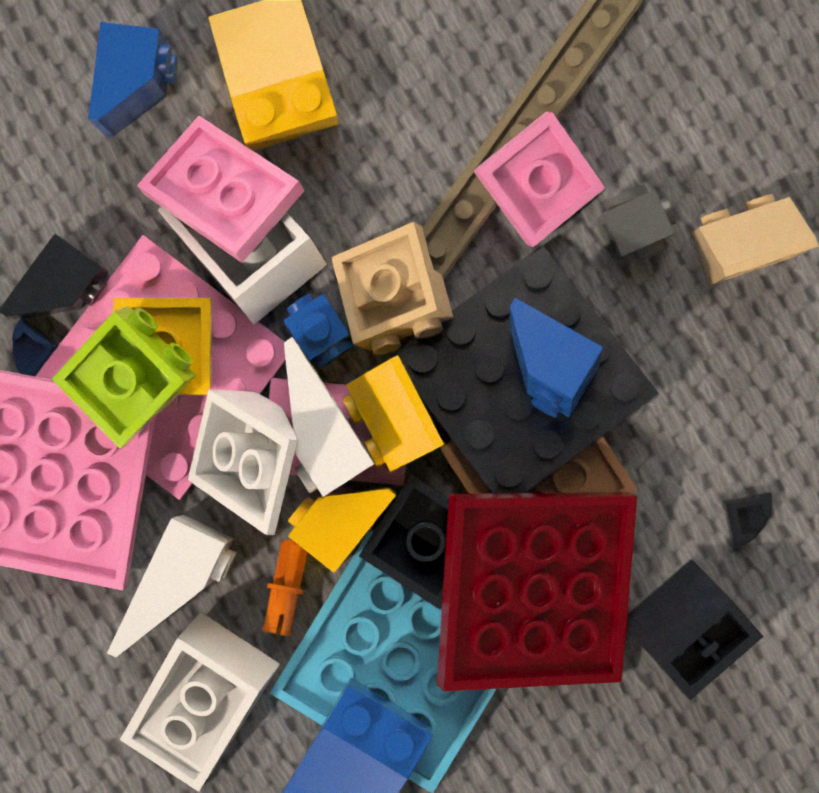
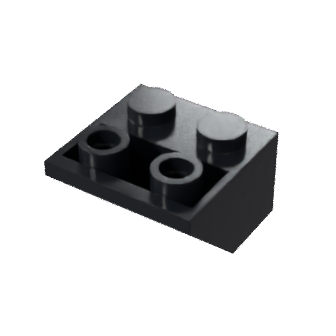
M692 559L688 560L628 612L626 629L689 700L693 699L764 637L734 601Z

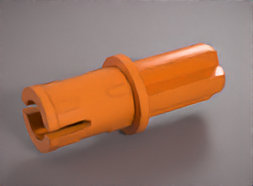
M283 540L281 542L272 584L267 583V588H271L264 625L261 631L274 634L277 631V634L290 637L292 635L291 630L299 594L304 595V590H301L300 586L308 553L293 540Z

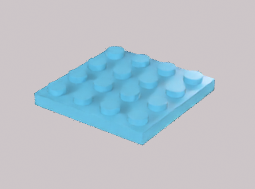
M369 529L279 676L270 694L322 725L347 682L352 678L432 726L433 737L408 779L427 791L434 793L496 689L442 691L437 686L442 608L439 610L359 557V554L374 533L373 530Z

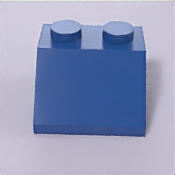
M100 22L88 120L103 135L115 136L166 96L167 83L175 84L178 57L177 55H172L171 45L167 43L159 29Z
M514 298L510 305V332L527 394L534 397L531 403L552 417H557L560 412L570 418L599 368L603 347L519 299Z

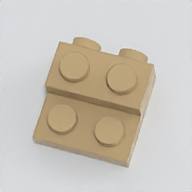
M412 222L331 257L354 345L373 351L376 355L392 353L401 347L400 339L412 334L416 338L434 336L443 330L442 322L453 318L442 274L433 269L423 228L419 224Z

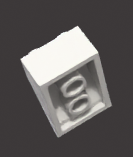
M163 207L158 209L163 218L253 325L327 265L311 238L287 212L244 262L241 263Z
M292 337L284 342L293 431L298 439L295 451L301 462L294 469L310 493L318 489L324 497L375 464V462L305 353Z
M209 389L188 480L266 535H275L298 440L283 408L257 392Z
M185 515L171 518L107 654L114 657L119 656L209 586L214 580L220 582L222 578H225L237 552L230 550L234 538Z
M200 612L175 641L120 740L199 792L280 664Z

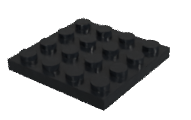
M543 245L452 310L453 318L441 323L443 330L440 333L427 338L415 337L390 356V358L399 356L421 401L492 494L529 493L659 395L655 387ZM514 298L519 299L603 347L599 368L570 418L560 412L557 417H552L531 403L534 397L527 394L510 332V305Z

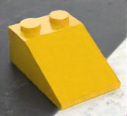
M262 0L208 17L246 147L255 151L339 125L337 113L301 0Z

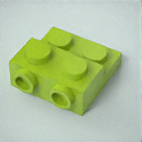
M129 306L115 310L52 378L69 398L120 449L127 446L155 415L164 410L197 376L189 368L193 363L191 356L176 343L167 345L155 333L158 329V324L148 312L141 308H135L133 311Z

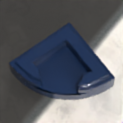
M24 318L19 319L12 335L13 356L18 372L20 374L36 376L59 346Z

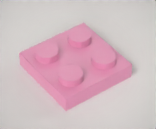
M553 112L542 114L473 170L527 246L531 247L537 245L605 189Z

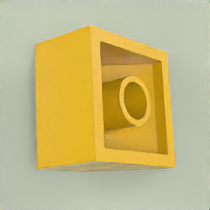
M398 355L346 384L350 395L342 398L355 424L363 420L365 421L372 435V438L366 440L365 444L377 467L386 463L391 472L444 445Z
M390 487L330 493L324 497L321 495L316 501L310 497L305 498L288 520L294 526L288 537L335 573L393 500L397 492Z

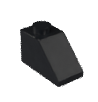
M54 234L2 304L0 313L5 317L17 320L20 318L80 310L85 303L92 306L108 284L103 279L109 271L68 241Z

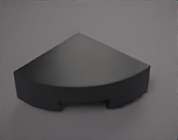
M771 492L722 501L732 548H738L750 543L763 529L772 511Z

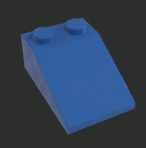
M350 678L282 793H399L433 737V728Z

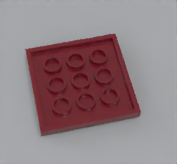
M630 492L449 494L437 686L442 691L622 682L637 496Z

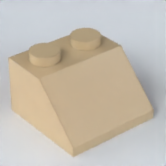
M769 194L746 202L748 211L730 216L728 209H724L700 218L703 226L698 227L691 233L709 286L797 257L819 246L816 236L790 197L775 202L773 194Z

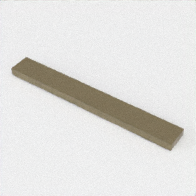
M644 0L584 1L423 226L433 269L442 274L443 280L498 205L473 170L545 112H553L559 120Z

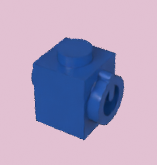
M309 293L287 308L290 316L284 319L283 322L311 363L315 362L319 369L329 365L354 347L349 339L351 338L350 333L323 294L314 299L312 294Z

